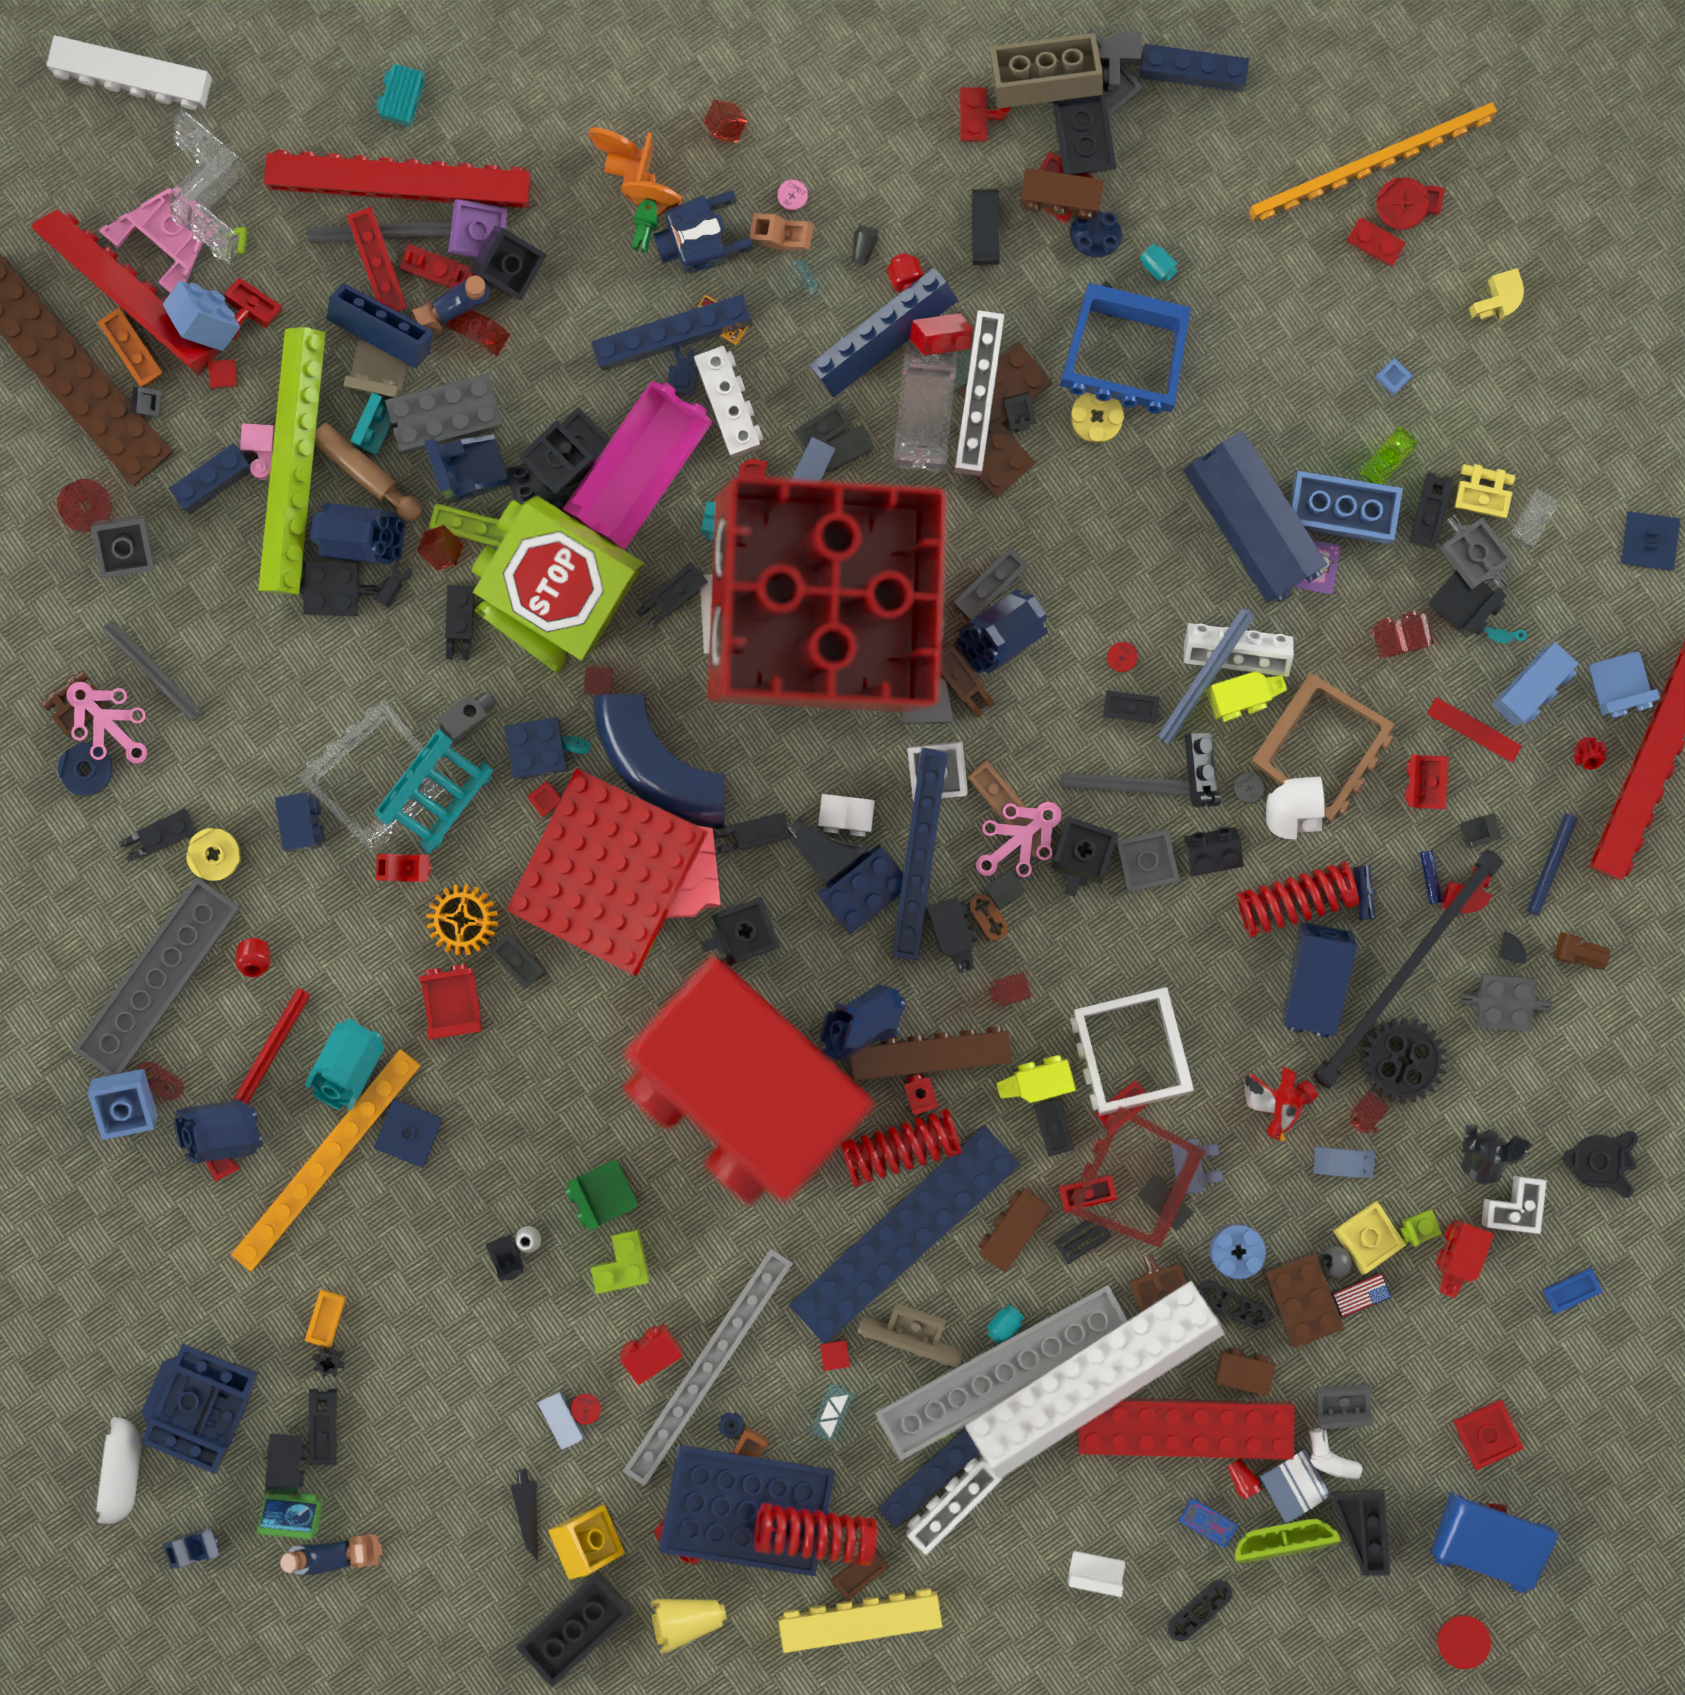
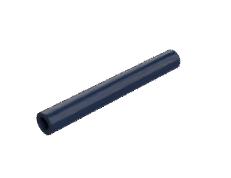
M1568 813L1564 815L1527 909V912L1533 915H1540L1578 819L1576 816Z

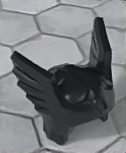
M1466 1125L1465 1134L1463 1135L1464 1141L1462 1143L1463 1152L1465 1153L1461 1168L1465 1174L1477 1183L1486 1185L1498 1182L1507 1165L1523 1161V1157L1529 1153L1528 1150L1532 1147L1533 1142L1514 1135L1506 1143L1498 1136L1495 1130L1488 1129L1483 1133L1477 1134V1125Z

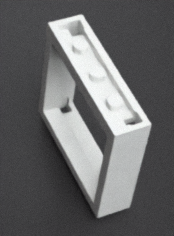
M1167 987L1074 1010V1017L1070 1018L1072 1031L1079 1034L1081 1043H1077L1076 1046L1079 1058H1085L1087 1068L1083 1069L1086 1085H1092L1094 1094L1089 1095L1093 1110L1098 1109L1099 1116L1193 1093L1194 1089ZM1157 1000L1179 1086L1106 1103L1084 1017Z

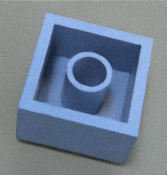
M179 280L162 304L182 338L224 351L240 328L234 318L235 314L226 305L224 296L215 290L208 291L202 289L195 283L188 284Z
M144 1069L92 1079L88 1096L102 1140L154 1130L158 1114Z

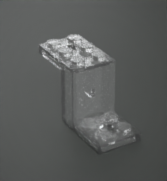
M181 108L174 114L173 138L182 150L187 149L194 155L199 165L171 191L170 214L178 225H184L191 231V235L199 243L204 242L210 247L211 252L217 259L221 261L224 259L230 265L237 259L239 236L210 211L240 183L242 159Z
M910 339L905 342L893 466H900L905 469L913 467L929 471H946L957 350L950 353L946 352L945 354L943 352L936 355L932 354L931 356L928 354L925 357Z

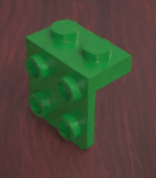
M611 1160L568 1181V1188L565 1189L570 1202H576L580 1212L576 1213L583 1228L587 1226L589 1231L635 1209L638 1205V1201L617 1160Z

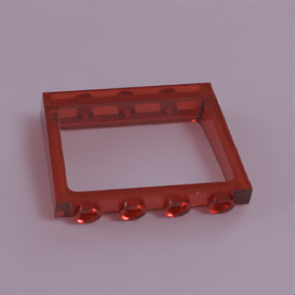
M1119 1105L1116 1114L1110 1113L1103 1128L1108 1131L1104 1140L1098 1138L1092 1152L1097 1155L1093 1164L1087 1162L1081 1177L1085 1178L1082 1187L1076 1186L1070 1198V1201L1074 1203L1070 1214L1160 1248L1205 1149ZM1124 1119L1136 1123L1188 1152L1151 1232L1141 1231L1088 1211L1083 1207V1203L1117 1129Z

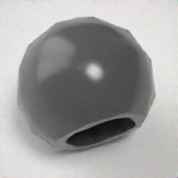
M1334 1245L1327 1247L1321 1252L1319 1264L1326 1277L1339 1279L1350 1272L1352 1259L1350 1253L1345 1248Z

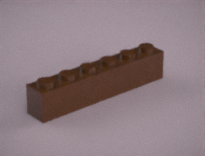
M1002 1026L987 1027V1033L976 1034V1029L961 1030V1036L950 1037V1032L934 1033V1039L924 1040L923 1035L908 1036V1042L897 1043V1038H889L886 1042L881 1041L882 1045L871 1046L869 1044L851 1056L853 1080L1012 1063L1009 1031H1003Z

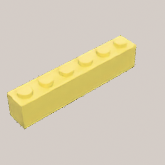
M931 1588L916 1590L914 1595L905 1596L904 1592L890 1594L889 1599L879 1600L878 1597H868L862 1599L863 1603L852 1604V1601H842L836 1603V1607L833 1608L817 1605L810 1607L808 1612L799 1613V1609L784 1611V1615L779 1616L783 1653L942 1628L937 1591L931 1592Z

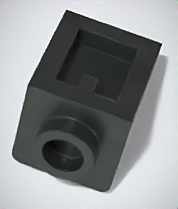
M1029 392L1003 398L1008 419L1007 424L1011 430L1022 432L1031 428L1030 425L1037 424Z

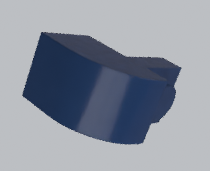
M211 1527L162 1543L170 1569L181 1568L199 1560H210L219 1556V1543L216 1536L212 1533Z

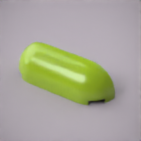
M486 600L481 602L474 610L475 613L554 672L559 674L566 661V651Z
M1318 1519L1253 1530L1239 1541L1235 1551V1563H1251L1314 1551L1336 1545L1341 1540L1336 1530Z

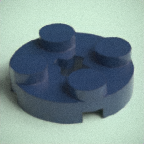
M79 743L72 746L69 750L67 749L60 757L58 763V775L62 783L70 792L81 796L101 793L109 784L113 773L109 754L106 753V756L101 760L91 757L90 749L93 746L91 743ZM95 747L93 749L94 756L101 757L103 749ZM86 762H89L92 772L83 777L82 771H79V766H84Z

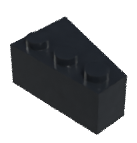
M1385 1489L1331 1491V1500L1348 1537L1362 1575H1390Z

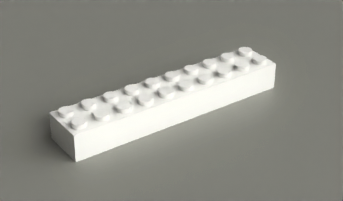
M1190 1281L965 1427L990 1469L1000 1479L1225 1333L1192 1281Z

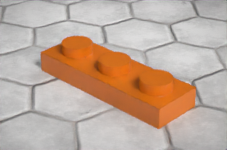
M117 308L97 322L140 387L145 388L165 375L120 308Z

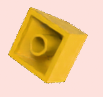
M605 1504L570 1518L548 1530L569 1580L588 1575L625 1554Z

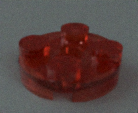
M78 479L61 490L57 500V509L61 519L68 527L78 532H91L92 522L109 519L112 511L110 494L102 485L91 479ZM89 499L88 502L91 508L82 513L78 503Z

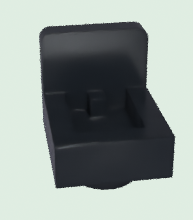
M511 1234L486 1244L488 1253L496 1268L499 1282L513 1280L524 1273L523 1261Z

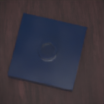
M393 1099L374 1149L424 1168L443 1118Z

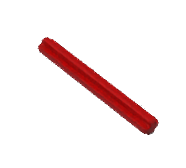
M301 988L296 989L233 1100L237 1099L248 1105L309 1000L310 994Z

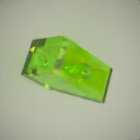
M1398 425L1359 473L1371 483L1383 485L1409 456L1419 441Z

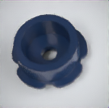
M728 1412L723 1414L721 1422L718 1423L720 1433L729 1439L741 1435L745 1427L742 1423L743 1418L738 1413L731 1414ZM729 1423H733L734 1427L730 1428Z

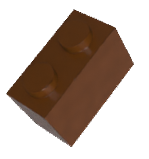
M1228 1347V1351L1220 1350L1213 1380L1216 1384L1269 1396L1275 1370V1364L1269 1361V1356L1254 1353V1357L1244 1356L1243 1350Z

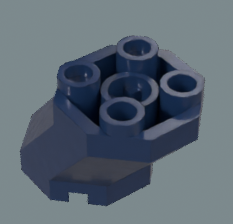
M325 503L321 507L324 509L314 514L310 538L313 543L318 544L320 550L316 551L319 556L330 559L391 565L394 560H400L403 555L402 549L406 524L403 519H399L395 512L384 509Z
M1017 589L959 630L960 637L956 639L957 646L969 660L975 672L982 673L984 671L990 674L1048 633L1047 627L1044 628L1043 622L1047 620L1046 612L1035 596L1030 594L1026 596L1021 595L1023 591Z
M879 984L848 1004L836 1003L833 1007L837 1009L834 1012L829 1011L825 1015L820 1033L821 1042H825L827 1049L823 1048L824 1055L843 1061L876 1040L886 1042L889 1038H895L898 1035L901 1014L906 1005L905 998L900 996L899 990Z
M236 1099L226 1103L186 1107L176 1112V1115L180 1116L174 1119L177 1142L180 1148H187L189 1153L184 1155L187 1161L194 1164L255 1154L257 1148L263 1145L262 1137L257 1130L256 1122L258 1121V1115L254 1107L248 1108L247 1104Z

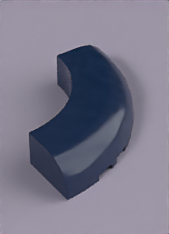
M644 694L594 695V718L602 747L610 763L629 788L644 801L691 824L725 828V775L693 768L668 752L660 743L651 727Z

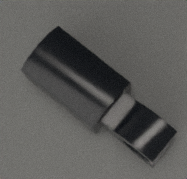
M399 561L394 562L391 577L388 576L374 598L390 608L403 587L401 584L403 580L409 579L413 572L411 568H408L406 573L399 574L398 568L401 565Z

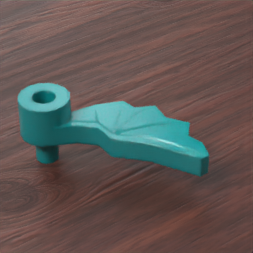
M1485 627L1484 629L1488 633L1489 639L1495 640L1497 644L1501 642L1506 644L1515 637L1519 641L1527 638V632L1523 629L1515 632H1507L1505 629Z

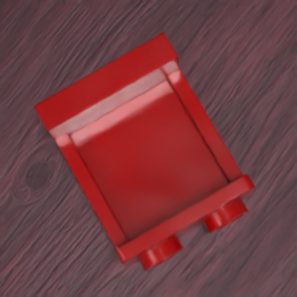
M466 964L451 966V971L441 973L440 968L424 970L425 976H419V982H421L428 1024V1029H426L428 1040L483 1031L474 968L467 969Z

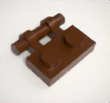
M83 670L76 676L71 675L66 679V684L57 691H51L48 694L49 697L41 703L47 711L56 705L59 711L51 717L68 738L72 736L71 730L74 727L75 707L70 703L66 704L63 699L67 696V690L73 683L85 682L89 679V676ZM95 684L90 685L92 690H99ZM83 690L76 691V699L83 700L86 696ZM94 701L101 709H107L111 705L108 701ZM86 708L84 726L93 720L92 714ZM81 727L76 728V729L74 730V734H75L76 732H78V731H79L80 729H82V728H81Z

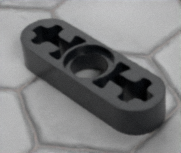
M1211 1280L1203 1281L1197 1287V1291L1207 1306L1253 1329H1262L1268 1324L1269 1313L1262 1305ZM1210 1286H1214L1213 1291L1220 1296L1222 1291L1227 1292L1221 1299L1220 1307L1216 1306L1218 1303L1217 1299L1209 1297L1208 1300L1204 1299L1205 1294L1202 1292L1204 1288L1209 1289ZM1231 1297H1236L1240 1301V1308L1236 1312H1229L1226 1309V1301ZM1246 1303L1250 1304L1247 1309L1254 1313L1258 1309L1262 1310L1260 1314L1264 1317L1262 1322L1256 1321L1255 1324L1252 1323L1253 1318L1245 1313L1243 1319L1239 1317L1244 1312Z
M1216 1579L1207 1585L1169 1620L1168 1632L1170 1636L1176 1641L1183 1642L1196 1633L1230 1602L1232 1589L1229 1584L1224 1580ZM1218 1586L1220 1589L1225 1587L1224 1593L1226 1596L1224 1598L1216 1597L1213 1600L1216 1606L1212 1608L1210 1603L1203 1597L1208 1595L1211 1599L1216 1594L1214 1591L1215 1587ZM1198 1603H1203L1207 1606V1614L1201 1618L1195 1617L1192 1613L1193 1607ZM1188 1612L1190 1618L1196 1624L1192 1626L1189 1622L1184 1627L1186 1630L1184 1634L1180 1632L1175 1634V1623L1178 1622L1181 1625L1185 1623L1187 1618L1184 1615Z

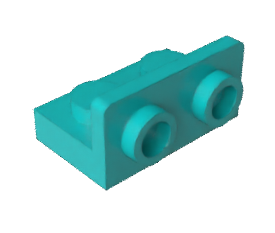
M372 392L350 440L353 445L375 455L379 453L392 424L386 401L381 396Z

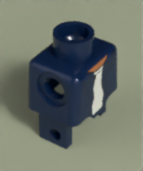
M733 190L706 199L705 195L673 207L666 212L669 229L653 234L663 264L679 259L684 272L690 274L727 264L726 259L753 250L750 237L725 246L721 244L720 237L725 227L721 216L714 214L712 211L736 204V196Z

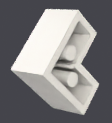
M1514 1176L1511 1202L1484 1199L1481 1225L1489 1228L1540 1234L1546 1180Z

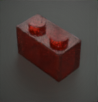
M1024 972L991 981L993 987L988 988L992 1002H998L999 1007L1032 998Z

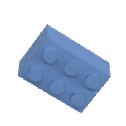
M1554 642L1544 647L1491 705L1514 726L1521 723L1524 725L1527 722L1530 723L1541 712L1538 707L1549 703L1558 694L1556 688L1564 683H1568L1577 672L1574 668L1579 663Z

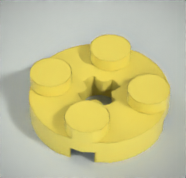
M1085 393L1073 405L1071 413L1072 428L1084 441L1090 443L1107 442L1114 438L1121 429L1124 419L1122 406L1119 400L1100 401L1095 397L1096 395ZM1092 411L1103 412L1102 419L1104 421L1102 423L1099 421L1093 423L1091 421Z
M207 828L201 830L190 840L187 853L188 866L195 875L208 881L226 879L236 871L241 862L240 846L232 834L222 829ZM210 848L220 850L218 861L214 859L208 860L207 856L210 854Z

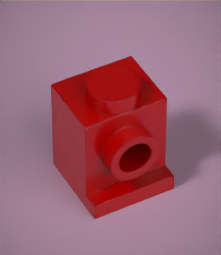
M920 1073L907 1077L908 1083L904 1084V1088L913 1115L939 1108L929 1076L923 1077V1074ZM919 1088L924 1089L926 1092L925 1096L921 1099L915 1095L916 1090Z

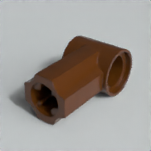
M1560 932L1553 958L1572 964L1579 963L1597 970H1604L1610 958V949L1583 941L1581 937Z

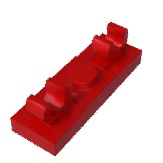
M411 244L407 245L399 269L449 289L469 277L475 276L469 272L471 267Z

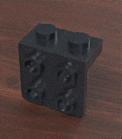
M526 464L508 469L507 473L515 501L524 505L528 500L539 496L563 511L562 509L569 500L566 487L556 496Z
M1456 570L1430 599L1429 605L1463 636L1468 638L1473 634L1478 636L1488 625L1485 620L1491 613L1494 616L1498 614L1505 606V603L1502 601L1507 595L1501 589L1493 591L1484 582L1472 590Z

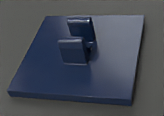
M1628 511L1621 564L1673 571L1680 518Z

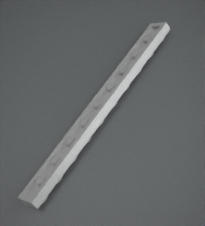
M772 1248L769 1250L623 1469L624 1473L643 1486L647 1484L792 1266V1261Z

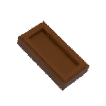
M875 1549L873 1560L869 1566L854 1565V1561H852L832 1577L831 1581L848 1601L885 1572L889 1565Z

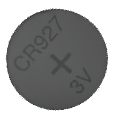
M1247 772L1237 777L1233 790L1240 801L1252 803L1263 795L1264 783L1257 774Z

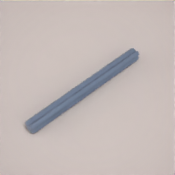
M1243 608L1240 610L1160 731L1159 738L1168 744L1173 741L1253 621L1254 616L1247 609Z

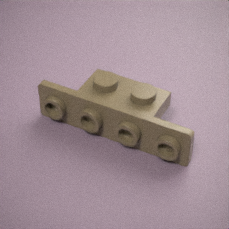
M895 1303L888 1324L862 1316L858 1333L866 1338L887 1343L893 1348H901L913 1352L919 1357L930 1358L945 1366L957 1368L960 1365L963 1351L939 1342L946 1320Z

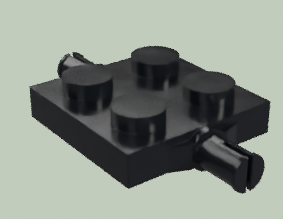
M304 562V577L302 583H300L299 590L303 598V615L357 616L360 595L376 596L377 591H366V589L377 590L376 585H361L358 577L359 563Z

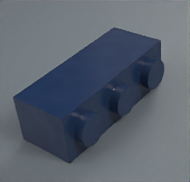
M233 443L168 489L182 509L190 514L250 473L251 464L240 448Z

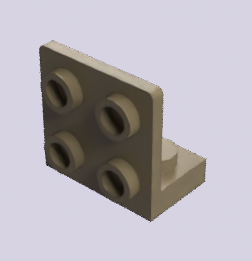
M359 340L351 375L345 376L343 386L349 392L371 396L373 392L386 400L401 396L408 364L364 340Z

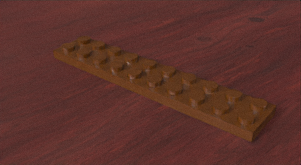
M0 255V335L130 484L135 487L174 452L142 415L131 413L132 404Z

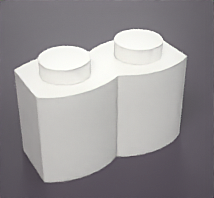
M822 794L818 826L824 827L823 832L839 834V829L850 830L849 835L865 837L866 832H871L875 800Z

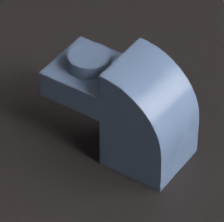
M1315 1147L1313 1173L1342 1177L1373 1178L1375 1151Z

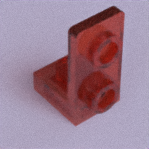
M473 310L446 323L448 329L477 342L495 356L499 355L511 335L494 320Z
M1367 1091L1347 1115L1352 1118L1350 1124L1361 1133L1367 1134L1369 1132L1376 1134L1378 1129L1375 1125L1390 1108L1372 1092Z

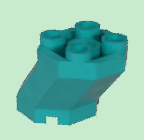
M345 1019L344 1023H337L310 1072L305 1086L308 1089L310 1086L313 1087L315 1091L312 1095L320 1102L334 1109H341L343 1105H348L347 1110H352L385 1047L381 1043L383 1037L378 1032L369 1031L360 1026L353 1019Z

